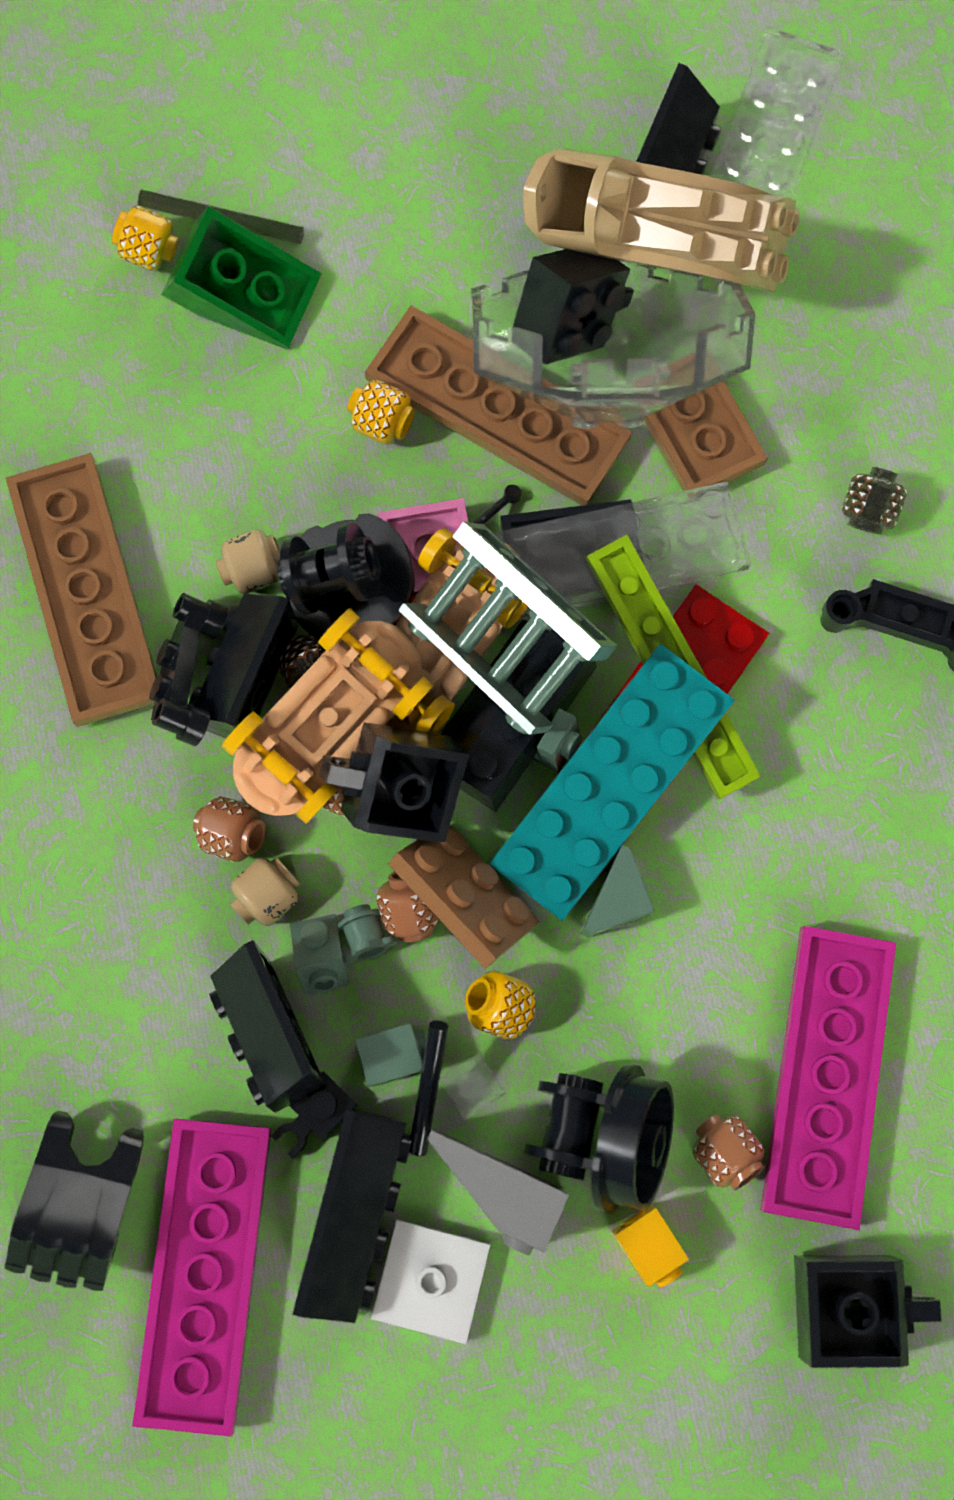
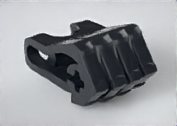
M56 1111L52 1114L46 1126L12 1225L4 1269L13 1273H25L29 1265L32 1266L30 1278L36 1281L50 1282L53 1272L56 1271L58 1272L56 1284L62 1287L76 1288L79 1277L84 1278L83 1287L93 1291H103L118 1243L121 1220L137 1173L144 1145V1134L142 1130L134 1128L125 1130L120 1135L118 1145L110 1159L100 1165L85 1166L80 1163L71 1147L75 1128L73 1119L67 1112Z

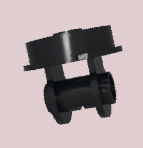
M359 514L356 520H342L329 524L324 528L318 525L307 529L301 537L296 536L285 539L281 546L280 560L277 566L281 589L286 598L290 600L298 624L318 640L349 608L360 617L357 624L364 621H383L396 625L403 615L398 611L403 603H411L415 575L409 549L404 539L393 526L373 514Z
M630 1063L624 1065L618 1071L607 1095L602 1094L604 1083L575 1075L559 1073L557 1083L539 1081L537 1091L553 1095L549 1112L551 1117L550 1124L546 1126L542 1147L525 1144L524 1154L541 1158L538 1170L569 1178L584 1180L586 1169H591L592 1195L595 1206L599 1211L613 1213L619 1206L640 1211L646 1210L658 1192L670 1152L674 1123V1097L669 1082L645 1077L644 1071L639 1065ZM604 1107L596 1153L593 1159H589L599 1109Z

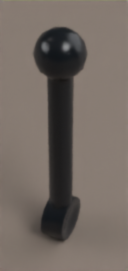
M508 485L505 488L503 497L472 523L485 524L508 503L514 504L519 502L522 495L521 489L516 485Z

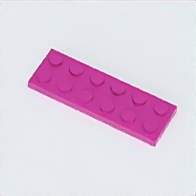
M809 926L800 927L760 1211L860 1231L896 950L895 942Z
M174 1119L132 1427L230 1437L235 1433L272 1128L187 1119Z

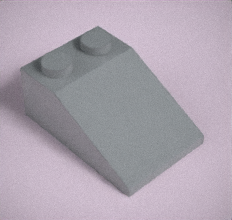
M433 1128L427 1140L496 1229L503 1233L501 1237L503 1243L529 1256L533 1248L545 1253L569 1194L554 1184Z

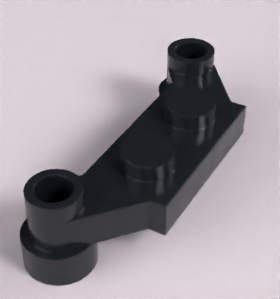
M875 579L870 582L867 589L856 593L849 590L835 591L824 603L820 621L826 631L837 633L851 626L860 625L941 651L947 657L950 669L954 671L953 604ZM834 612L840 614L842 618L837 617Z
M182 593L173 610V618L177 619L178 623L171 640L166 639L156 659V664L161 666V670L152 685L149 699L154 701L151 720L152 725L175 733L177 740L197 746L203 739L210 721L209 711L191 704L188 706L199 637L201 634L210 639H215L223 628L228 608L210 599L204 602Z

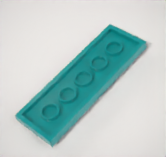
M660 643L489 864L563 921L735 700Z

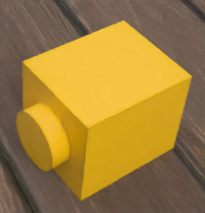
M650 1205L646 1210L639 1211L611 1230V1233L640 1279L648 1288L654 1283L659 1288H662L673 1282L683 1273L680 1266L687 1262L689 1258L656 1207Z

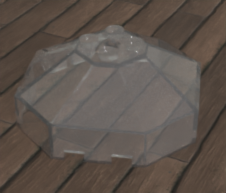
M620 261L630 268L625 286L631 287L634 293L630 305L616 312L611 325L612 333L605 346L546 365L542 362L543 336L525 329L513 327L529 272L525 270L502 278V292L491 295V286L484 284L471 289L473 370L475 374L559 414L572 418V425L575 427L588 429L598 426L599 423H617L622 427L635 428L643 425L644 417L750 369L755 312L740 284L728 281L720 282L718 293L703 289L702 275L670 269L669 279L653 276V266Z

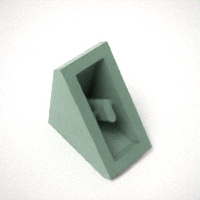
M624 845L619 848L583 926L581 935L590 938L648 917L654 912L653 905L630 848Z

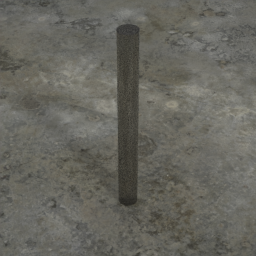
M143 189L140 190L138 195V206L196 220L206 207L210 206L255 234L301 244L303 241L304 227Z

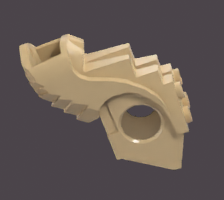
M563 148L538 157L523 188L525 224L545 245L639 265L712 277L775 292L777 283H783L789 267V257L784 255L788 237H794L800 218L799 210L795 209L796 201L790 197L770 194L747 185L701 174L639 163L617 156Z

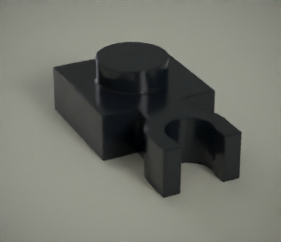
M322 1071L321 1074L327 1087L290 1105L299 1116L292 1123L281 1125L271 1135L275 1141H278L286 1131H293L297 1135L298 1143L288 1153L292 1159L305 1148L308 1135L312 1131L324 1140L343 1121L345 1111L347 1109H354L358 1105L325 1071Z

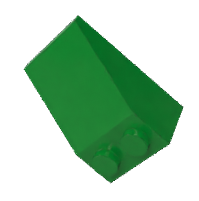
M207 206L195 220L161 295L200 317L278 347L288 349L322 273L210 206Z

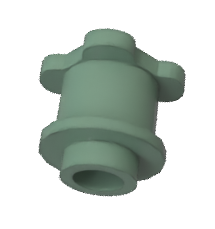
M369 904L348 909L343 913L344 919L337 925L338 930L345 933L350 952L343 955L345 964L381 957L386 954L390 947L397 944L395 936L385 937L380 923L379 909H371Z

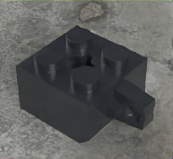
M567 249L533 257L510 338L546 365L603 348L611 336V325L616 312L630 305L634 290L631 287L625 286L630 268L615 259Z
M363 722L356 751L351 752L350 758L323 756L319 775L323 777V781L327 784L343 786L341 792L345 796L341 811L353 827L367 833L445 843L469 753L451 736Z
M891 1255L794 1256L798 1357L811 1368H900L909 1366L907 1334L914 1333V1322H942L939 1299L934 1297H912V1286L904 1285L902 1259ZM852 1300L859 1304V1311L851 1312L849 1319L844 1316L845 1308L850 1307Z

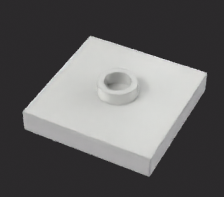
M397 1219L371 1319L467 1344L490 1243Z

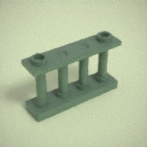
M463 522L453 535V538L465 548L462 551L464 555L462 561L428 606L419 603H403L398 611L410 621L408 627L415 635L425 641H431L507 713L505 719L514 729L529 735L549 732L553 724L539 711L579 661H606L617 645L484 524ZM487 568L498 578L495 581L497 588L459 636L442 620V617L478 569ZM512 598L516 600L520 598L531 608L529 611L531 618L492 667L473 649ZM554 629L565 639L563 643L565 649L529 695L524 698L506 680L543 632Z

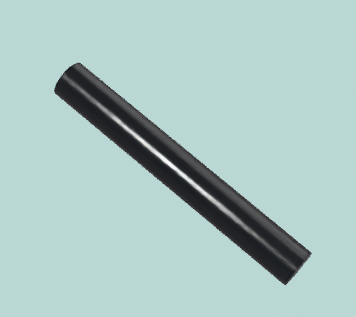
M439 1020L431 1021L428 1027L411 1131L413 1139L409 1152L414 1156H424L428 1151L429 1141L427 1139L432 1127L448 1033V1024Z

